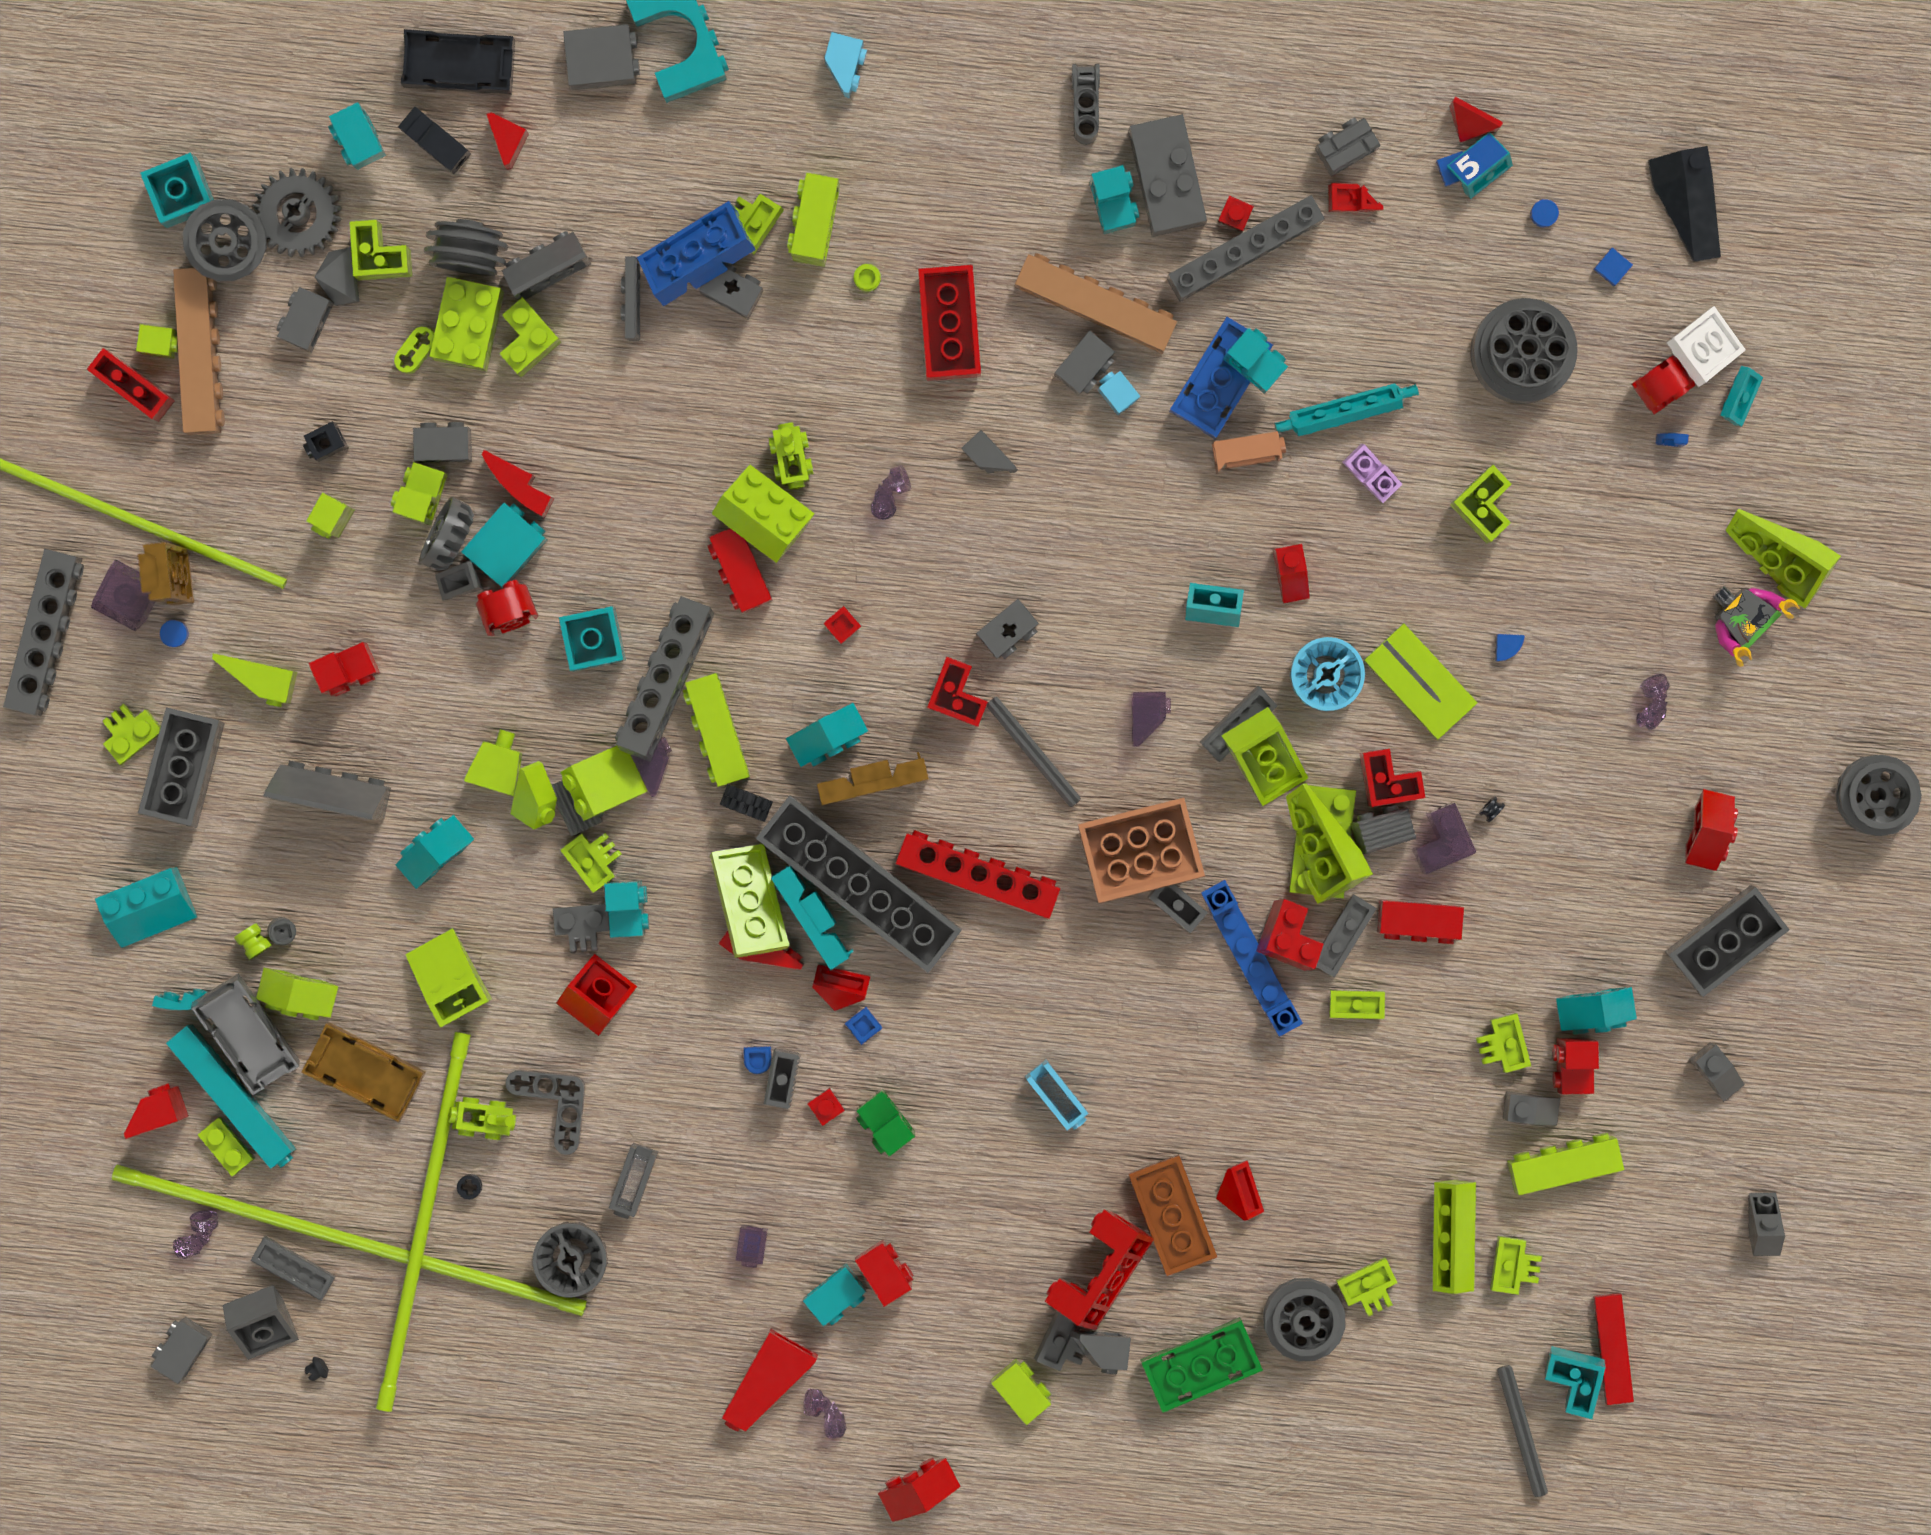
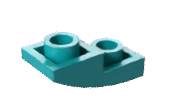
M193 988V992L188 991L184 993L182 1000L179 999V994L164 991L163 995L154 996L152 1006L169 1010H191L192 1002L208 993V991Z

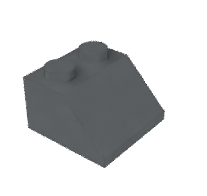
M274 1285L223 1305L226 1330L248 1360L299 1340L286 1304Z

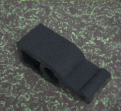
M414 107L398 126L402 132L453 175L471 155L468 149L417 107Z

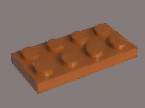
M1179 1154L1128 1173L1152 1238H1154L1153 1241L1166 1276L1217 1258Z

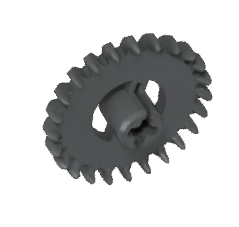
M290 168L289 177H286L280 170V180L277 181L272 176H269L272 186L269 187L261 184L266 193L255 194L261 200V203L252 204V207L260 211L257 215L260 217L266 230V239L271 238L268 247L274 248L278 245L277 252L279 254L288 249V256L293 257L296 250H298L299 256L304 257L305 250L308 249L314 255L316 245L321 249L325 248L324 239L332 242L333 239L329 232H338L333 223L341 221V218L336 216L335 213L341 211L342 207L333 205V203L339 199V196H330L334 189L332 185L323 188L326 182L325 177H321L316 182L317 175L315 171H312L309 177H307L306 170L301 168L297 176L295 170ZM304 194L301 200L292 198L284 203L282 214L285 220L280 224L278 208L281 202L289 195ZM314 202L317 213L313 225L303 232H290L294 226H302L309 221V207ZM293 208L301 212L298 217L291 212Z

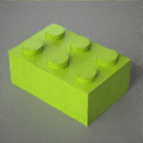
M806 172L805 180L800 179L797 195H799L798 200H801L800 207H794L792 217L793 226L796 227L795 234H789L787 243L788 253H791L793 261L825 267L840 191L838 178Z
M447 277L429 357L435 361L487 372L504 296L503 290L498 287Z
M749 465L726 490L711 513L775 563L782 558L800 537L815 513L752 465Z

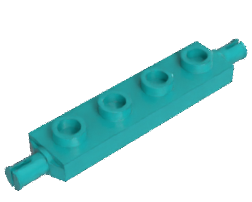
M1395 383L1291 411L1290 419L1274 422L1275 430L1281 433L1293 429L1298 437L1312 434L1317 431L1403 408L1404 399L1418 396L1419 391L1416 384L1400 388Z

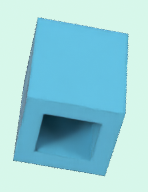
M1111 371L1099 381L1102 385L1098 388V392L1117 415H1120L1140 398L1138 392L1121 371L1115 375Z

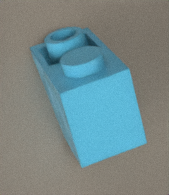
M831 32L825 55V64L844 97L850 98L851 92L857 91L860 76L856 75L858 66L864 65L867 50L863 49V40Z

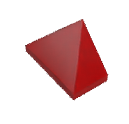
M1456 96L1449 105L1460 143L1484 136L1489 132H1497L1503 124L1497 118Z
M818 964L812 988L834 1011L865 1000L871 976L836 968L830 970L828 966Z
M1248 1160L1228 1168L1216 1199L1244 1221L1265 1212Z

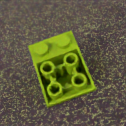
M454 928L405 954L423 996L440 1028L492 1000Z

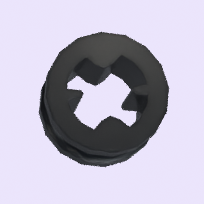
M1496 796L1492 797L1479 811L1481 816L1485 815L1487 817L1486 821L1488 823L1505 807L1504 803L1497 802L1498 798Z
M467 1174L458 1181L457 1192L464 1199H474L482 1191V1181L475 1174ZM468 1179L471 1180L472 1184L477 1185V1190L474 1189L472 1191L473 1194H468V1190L462 1187L463 1184L467 1183L466 1180Z

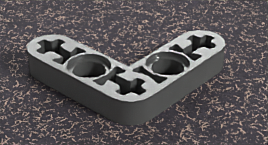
M515 1070L510 1073L506 1079V1088L510 1093L519 1096L558 1099L554 1145L560 1154L570 1155L574 1153L579 1147L585 1098L584 1081L578 1076L527 1070ZM517 1075H520L521 1080L530 1082V1076H535L533 1082L534 1092H529L530 1086L523 1085L520 1087V1090H517L516 1085L511 1084V1080L516 1079ZM541 1078H549L553 1082L551 1092L543 1093L539 1090L538 1082ZM557 1078L562 1079L561 1085H569L571 1081H575V1085L580 1087V1091H576L572 1096L570 1095V1090L561 1089V1095H557ZM571 1107L576 1110V1121L569 1123L563 1119L562 1113L565 1108ZM561 1125L567 1128H577L576 1132L570 1131V1140L574 1141V1145H570L568 1149H564V1144L560 1143V1139H564L566 1136V1130H560Z

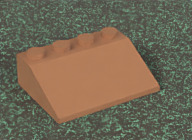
M1184 798L1078 824L1085 857L1099 904L1205 877Z

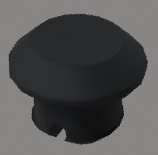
M313 1357L312 1363L306 1366L304 1370L305 1374L311 1373L308 1377L311 1381H315L320 1377L327 1378L329 1372L326 1363L318 1357Z

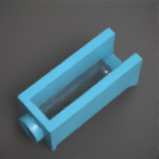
M1044 1060L1025 1075L1026 1080L1066 1130H1069L1071 1127L1075 1130L1087 1120L1085 1118L1088 1114L1087 1110L1047 1060Z

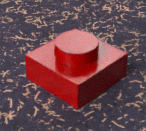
M1229 195L1218 222L1243 232L1254 206Z
M844 606L823 623L840 644L862 627Z
M828 1088L807 1103L822 1126L845 1111L831 1088Z

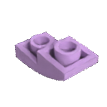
M1361 443L1342 462L1382 503L1402 485L1388 467L1382 464L1365 444Z

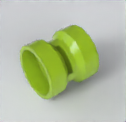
M257 923L234 937L238 945L244 946V954L248 960L257 957L272 946L267 938L261 936L262 929Z

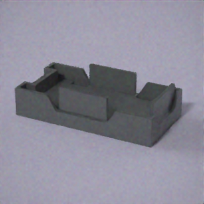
M239 973L192 1002V1011L205 1029L212 1033L213 1038L235 1067L237 1074L252 1095L263 1090L266 1085L282 1075L288 1074L299 1067V1058ZM245 995L253 1004L252 1006H250L248 1000L244 998ZM208 1018H211L217 1027H213ZM277 1038L279 1039L280 1044L283 1048L282 1050L278 1046ZM242 1061L247 1070L244 1071L238 1062Z

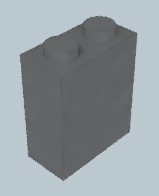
M628 24L563 31L568 82L571 90L636 84V76L640 75L639 59H634L633 49L637 48L636 32H631Z

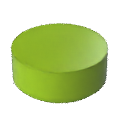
M863 264L855 270L854 283L859 290L871 292L880 285L881 275L874 265Z

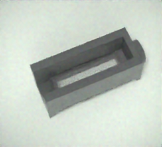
M633 1142L609 1205V1209L614 1210L613 1214L629 1219V1216L635 1217L659 1151Z

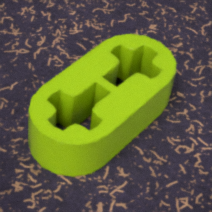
M418 327L407 338L394 357L395 366L399 371L411 374L422 365L431 352L434 332L431 329ZM429 333L428 340L430 343L428 345L422 344L418 350L415 349L420 342L417 338L418 335ZM415 351L416 353L411 358L414 364L411 367L406 365L403 368L401 357L403 355L408 357Z

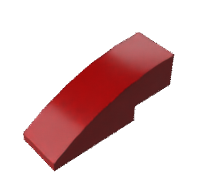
M483 450L482 456L500 484L524 506L545 518L554 498L531 486L535 476Z

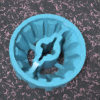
M1324 637L1307 643L1298 651L1292 660L1290 679L1294 693L1305 705L1319 711H1333L1349 705L1359 695L1365 680V668L1361 656L1353 646L1338 638ZM1330 656L1336 660L1333 663L1324 662L1319 664L1316 658ZM1312 662L1316 666L1313 673L1314 679L1308 682L1307 670ZM1337 665L1330 675L1331 681L1325 679L1317 683L1323 675L1322 668L1328 670ZM1343 668L1344 680L1339 687L1336 683L1340 678V670ZM1321 686H1333L1336 691L1324 694L1315 690Z

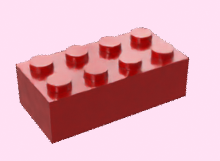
M973 264L918 269L927 381L981 377Z

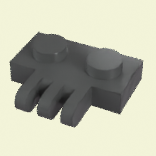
M606 904L553 908L555 936L569 934L570 953H576V942L579 941L581 952H587V941H591L592 951H598L597 932L610 931L609 911H606Z
M1056 1310L1034 1359L1058 1371H1061L1066 1359L1081 1365L1083 1359L1075 1356V1353L1085 1354L1070 1336L1071 1330H1080L1081 1326H1078Z

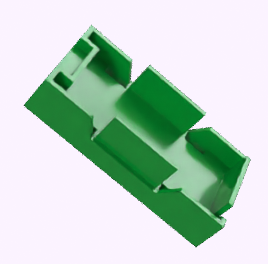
M1240 1317L1173 1348L1163 1349L1140 1359L1162 1413L1263 1371ZM1222 1331L1225 1332L1224 1335L1212 1339L1213 1335L1220 1333ZM1174 1352L1175 1356L1162 1360L1161 1357ZM1241 1370V1373L1236 1374L1231 1379H1229L1228 1375L1232 1373L1234 1374L1237 1371ZM1191 1392L1192 1396H1185L1180 1399L1178 1398V1396L1185 1395V1393Z

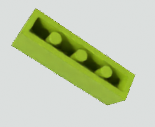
M718 673L686 682L687 689L682 691L686 704H692L695 715L691 716L695 731L700 730L703 741L699 742L703 757H709L711 767H708L707 771L711 783L716 782L717 786L720 787L749 778L748 767Z
M1601 1133L1592 1136V1141L1583 1143L1582 1139L1566 1142L1567 1147L1556 1149V1146L1553 1145L1540 1148V1153L1530 1155L1529 1152H1522L1513 1155L1514 1159L1507 1161L1514 1192L1517 1195H1523L1625 1170L1617 1138L1609 1136L1608 1133Z
M1460 1180L1434 1182L1433 1291L1451 1294L1474 1291L1476 1182Z

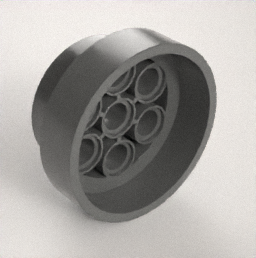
M1532 298L1510 300L1492 310L1478 325L1470 350L1472 367L1482 386L1500 400L1514 404L1535 403L1558 391L1570 378L1576 364L1578 352L1575 332L1564 314L1551 304ZM1515 317L1521 321L1522 327L1520 331H1514L1510 328V318ZM1537 319H1545L1548 322L1549 329L1547 332H1541L1537 329ZM1501 340L1506 344L1507 351L1505 354H1499L1495 351V341ZM1523 342H1530L1534 346L1533 355L1523 353L1521 349ZM1550 343H1557L1561 347L1560 356H1553L1549 352ZM1512 364L1518 367L1520 371L1518 378H1511L1507 374L1508 365ZM1536 366H1542L1546 369L1547 376L1544 380L1538 379L1535 376L1534 369Z

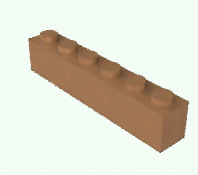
M1035 253L1034 256L1028 254L1015 282V288L1163 354L1177 324V321L1173 320V314L1159 309L1158 312L1148 308V303L1138 298H1134L1131 301L1123 297L1124 292L1116 288L1109 287L1107 290L1098 286L1100 282L1092 277L1085 275L1084 278H1080L1074 275L1075 271L1070 267L1060 264L1058 268L1049 264L1050 259L1041 254Z
M195 268L173 269L183 433L187 435L221 433V426L225 425L224 411L220 410L219 399H223L222 383H218V372H221L222 366L220 356L216 355V345L220 344V334L218 328H215L214 318L218 317V305L216 301H213V291L216 290L217 283L216 280L201 275Z

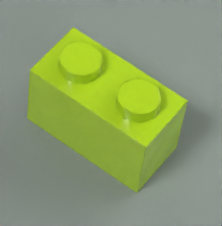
M322 492L306 521L313 525L310 530L328 539L331 536L339 538L355 510Z
M1014 1359L991 1379V1384L1021 1420L1028 1425L1051 1405L1049 1396L1052 1394L1042 1382L1039 1384L1035 1382L1031 1377L1034 1372L1025 1361L1020 1364L1017 1359Z

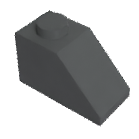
M1709 1042L1689 1059L1723 1102L1745 1085L1733 1064L1716 1044Z
M1506 1091L1503 1119L1509 1122L1533 1125H1557L1560 1098Z
M1071 1330L1070 1336L1090 1362L1101 1368L1102 1373L1117 1374L1118 1370L1128 1369L1130 1337L1122 1333Z

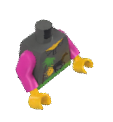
M1722 586L1712 596L1723 607L1714 616L1717 621L1715 629L1718 642L1731 656L1735 657L1736 664L1739 667L1744 666L1740 657L1747 656L1752 660L1751 652L1748 648L1782 615L1779 611L1782 610L1788 619H1793L1794 616L1787 612L1790 607L1800 609L1796 601L1792 599L1785 600L1771 591L1757 588L1742 589L1734 596L1725 586Z

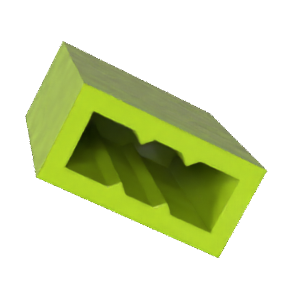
M617 746L571 765L560 772L563 785L570 792L574 800V808L583 821L648 792L631 755L621 751Z

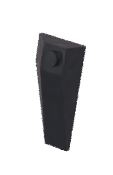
M1708 146L1681 150L1648 160L1652 187L1656 195L1660 197L1668 217L1673 221L1692 261L1699 262L1720 258L1713 173Z

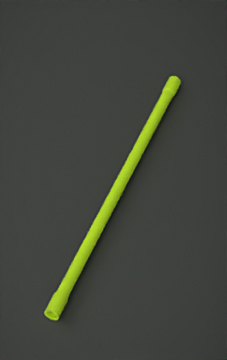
M455 1032L448 1074L386 1369L376 1409L392 1412L397 1390L396 1383L451 1123H448V1113L451 1106L455 1107L463 1064L468 1052L470 1034Z

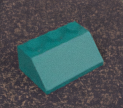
M178 867L169 868L95 898L104 924L121 948L198 917Z

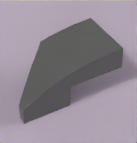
M982 430L961 448L981 470L985 469L987 473H994V471L1015 473L1018 471L1016 466Z

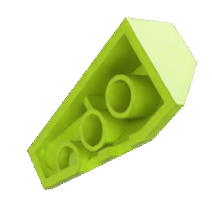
M1741 509L1736 511L1725 530L1747 555H1752L1761 565L1759 569L1765 575L1769 574L1778 584L1776 588L1784 596L1796 601L1804 609L1807 608L1841 557V555L1817 540Z
M1307 783L1302 784L1286 796L1292 826L1298 831L1301 844L1297 846L1299 855H1303L1306 870L1303 871L1305 881L1317 904L1357 886L1373 875L1361 850Z

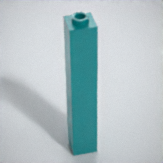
M193 1024L187 1025L166 1042L168 1047L270 1169L276 1165L282 1168L293 1159L291 1153L296 1150L295 1146Z

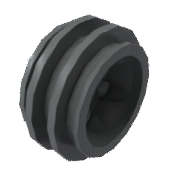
M215 199L200 205L188 217L183 230V249L190 264L201 275L216 281H235L250 275L262 262L267 249L266 230L260 217L248 205L233 199ZM223 214H227L231 218L228 225H224L220 221V217ZM208 223L212 226L210 234L202 232L203 224ZM240 226L248 228V234L244 237L238 234ZM227 233L231 238L230 246L224 245L221 248L217 243V236H223ZM202 245H210L211 253L209 255L202 253ZM241 246L245 247L248 251L245 257H240L237 254V250ZM221 256L228 257L229 264L227 266L219 264Z
M456 219V222H435L434 226L437 230L426 232V237L435 241L434 246L424 247L423 252L432 256L429 264L434 267L466 274L495 276L498 272L495 270V267L506 265L505 259L498 257L497 253L507 251L508 245L499 241L500 238H503L501 232L483 227L484 224L478 221Z
M1882 754L1860 757L1848 765L1838 779L1835 792L1837 809L1846 824L1859 833L1872 836L1896 834L1910 825L1919 811L1922 797L1919 780L1911 767L1896 757ZM1884 771L1890 774V779L1887 782L1881 779V774ZM1867 774L1870 780L1863 784L1861 779ZM1895 788H1899L1900 798L1894 797L1893 791ZM1878 790L1879 799L1871 800V791ZM1857 792H1858V799H1859V801H1860L1859 803H1857V800H1856V793H1857ZM1889 806L1894 809V813L1890 817L1885 814V809ZM1867 809H1871L1874 812L1873 818L1869 819L1865 816Z
M1294 1278L1279 1285L1268 1297L1263 1310L1264 1329L1271 1344L1283 1356L1298 1362L1316 1361L1329 1355L1340 1343L1346 1328L1345 1310L1339 1297L1325 1283L1312 1278ZM1306 1295L1313 1297V1302L1310 1305L1303 1303V1298ZM1288 1302L1294 1304V1309L1291 1312L1284 1310V1306ZM1320 1309H1328L1329 1314L1326 1318L1319 1316ZM1303 1316H1308L1312 1321L1311 1325L1303 1328L1299 1322ZM1287 1322L1290 1324L1291 1328L1288 1332L1281 1331L1282 1323ZM1319 1328L1324 1329L1325 1332L1319 1338L1316 1337L1315 1334L1319 1331ZM1297 1337H1306V1343H1296Z

